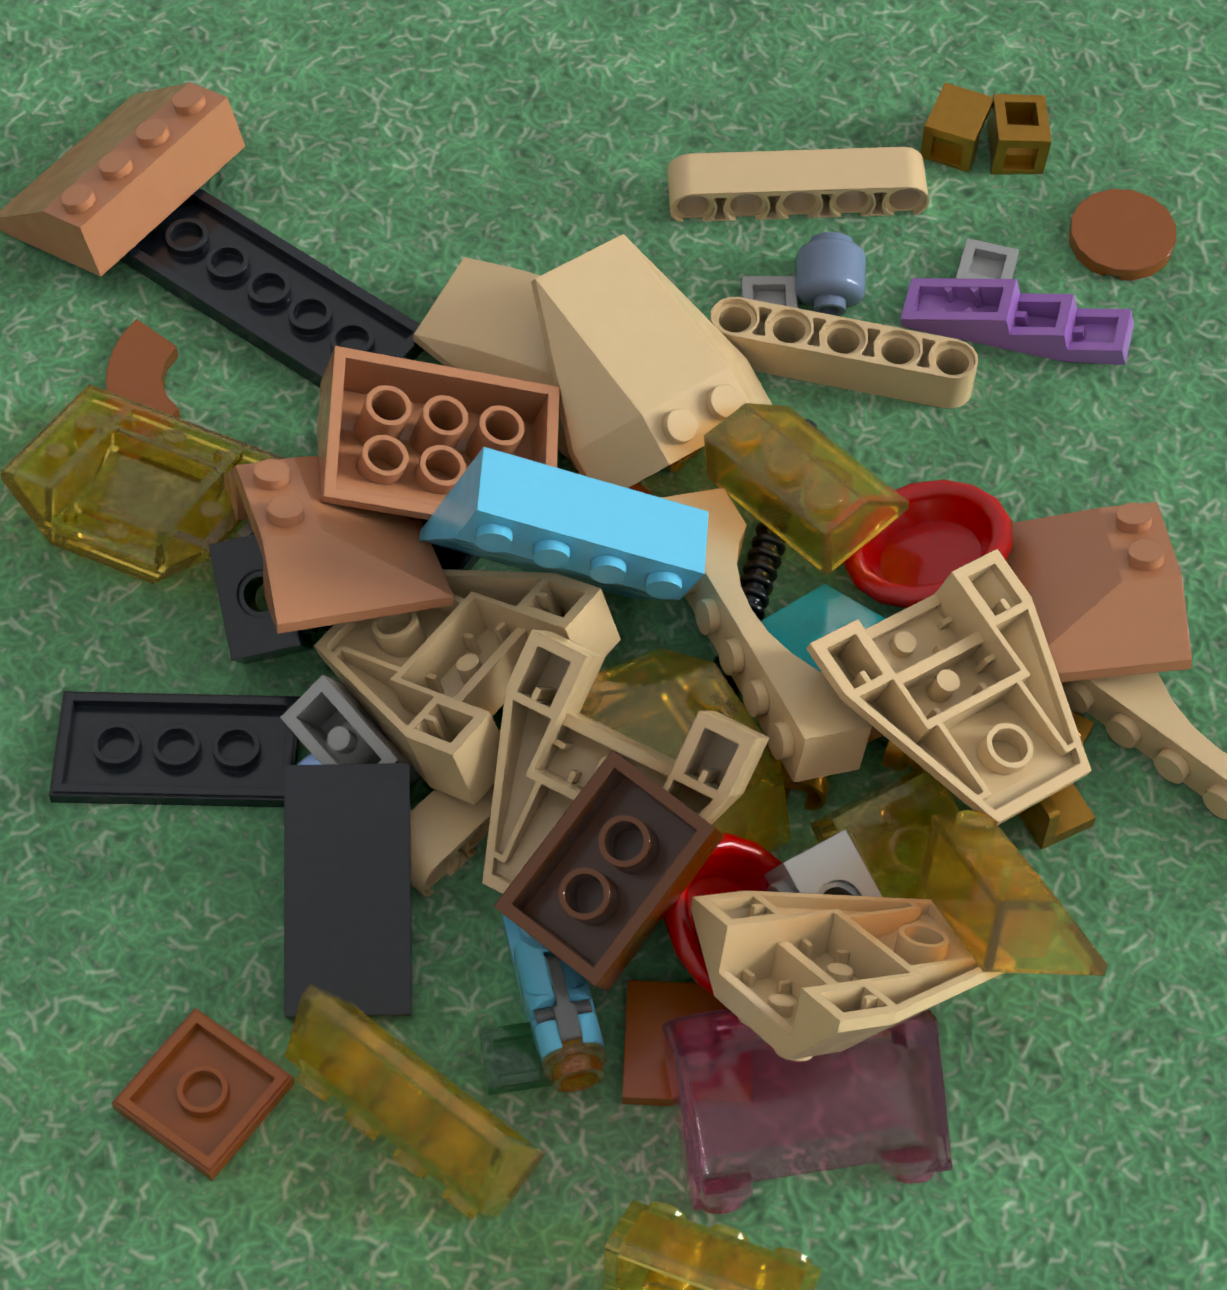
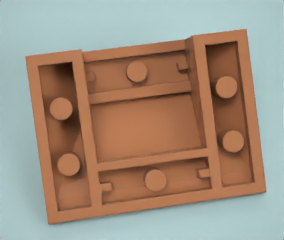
M318 456L292 457L278 460L266 459L257 463L237 465L224 476L225 488L237 521L249 519L262 554L264 598L277 634L454 605L453 592L432 544L419 541L420 530L424 526L422 520L321 502Z
M1157 502L1126 503L1121 506L1095 508L1012 523L1013 547L1006 562L1032 597L1061 682L1192 669V654L1182 573Z

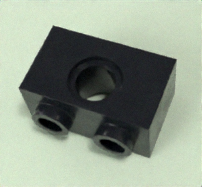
M255 535L209 544L231 661L247 664L313 650L311 634L317 633L318 627L277 634L269 610L261 612L257 607L256 593L263 584V557Z

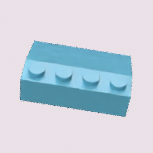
M483 447L422 527L419 541L532 572L557 573L599 587L602 591L636 600H680L705 574L709 512Z

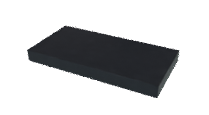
M63 691L49 790L51 803L284 807V765H297L299 738L280 717L301 696Z
M410 763L284 765V1017L412 1015Z

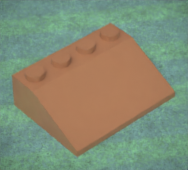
M191 82L133 94L0 210V230L7 235L101 277L245 147L228 97Z
M335 346L320 384L317 443L321 502L428 520L483 447L557 468L560 387Z

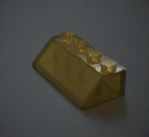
M311 984L303 993L284 1056L301 1069L296 1080L323 1101L327 1102L330 1096L333 1095L350 1108L344 1115V1119L367 1137L375 1140L381 1133L394 1143L398 1148L392 1156L407 1170L422 1179L430 1172L448 1186L443 1192L442 1197L460 1212L474 1219L478 1212L498 1217L516 1196L545 1156V1153L353 1003Z

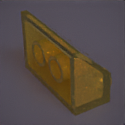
M745 403L704 435L707 478L718 487L724 488L729 496L826 576L909 509V501L789 406Z
M972 810L960 811L957 813V816L933 815L919 884L983 972L1105 976L1107 968L1105 960L1064 906L1017 850L1016 846L1013 845L999 826L994 827L995 821L992 817Z
M632 1200L610 1234L605 1246L604 1290H819L823 1270L813 1266L807 1256L796 1250L785 1247H777L774 1251L750 1243L744 1233L733 1227L722 1224L712 1225L711 1228L687 1220L686 1215L678 1208L657 1201L646 1205Z

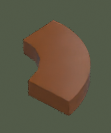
M136 319L122 334L112 351L106 371V391L111 413L117 427L131 445L143 453L181 419L179 408L166 396L164 389L167 371L178 358L177 346Z

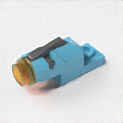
M501 913L528 1028L531 1027L545 1077L552 1080L554 1089L559 1092H577L595 1086L604 1078L603 1066L607 1061L588 980Z

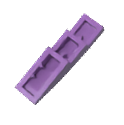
M911 278L900 318L903 327L1058 361L1114 365L1126 364L1134 327L1131 309L1077 308L1074 294L1020 293L1017 279Z

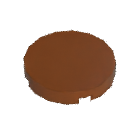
M1110 189L1094 193L1079 203L1070 221L1069 245L1077 260L1090 271L1104 277L1105 274L1119 276V280L1133 281L1152 276L1167 265L1176 244V224L1169 211L1153 197L1134 190Z

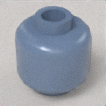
M824 232L812 236L810 242L804 244L796 255L795 292L798 300L805 305L813 306V311L835 316L845 314L846 308L852 307L862 300L865 295L866 258L864 250L853 243L850 236L843 233Z

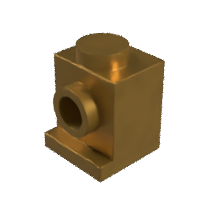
M993 94L992 109L986 123L991 157V175L1043 174L1052 142L1045 95Z

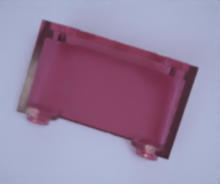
M729 1009L678 1017L662 1025L664 1053L688 1198L693 1210L703 1209L705 1212L712 1214L733 1212L742 1206L743 1200L753 1194L752 1182L849 1166L878 1162L882 1170L886 1173L894 1174L895 1179L902 1183L924 1182L933 1178L935 1172L953 1170L938 1022L930 1009L842 1052L816 1055L807 1061H791L782 1058L750 1027L741 1023L738 1017Z

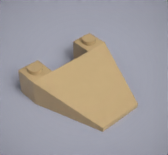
M443 569L454 595V605L335 624L314 646L319 656L429 787L476 805L494 784L500 733L493 716L504 704L506 685L531 630L552 631L604 657L621 640L601 588L557 573Z
M532 629L505 689L482 883L502 894L505 892L612 750L712 825L744 794L770 737L716 711H698L677 759L674 760L581 714L580 711L605 657L552 631Z

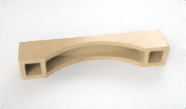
M718 488L661 497L709 512L705 574L684 596L695 613L696 623L700 632L703 635H708L719 654L720 665L724 673L732 676L743 695L746 711L751 717H756L766 736L770 737L768 745L773 757L781 760L793 782L859 770L872 726L839 698L822 672L785 648L767 631L752 611L741 588L737 566L747 524L725 489Z
M1158 672L1061 682L1070 710L1079 714L1089 713L1105 725L1108 735L1118 745L1124 748H1137L1154 761V766L1162 777L1175 784L1185 783L1202 796L1205 806L1214 815L1227 820V753L1220 750L1194 728L1173 702Z

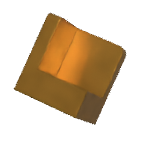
M945 82L924 125L920 152L923 159L969 173L976 159L980 132L992 109L993 98Z
M1074 784L1065 787L1018 814L1041 850L1093 827L1096 819Z

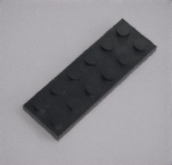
M201 188L195 191L120 259L126 265L318 387H320L335 346L415 360L424 351L423 348L413 341V335L419 327V323Z

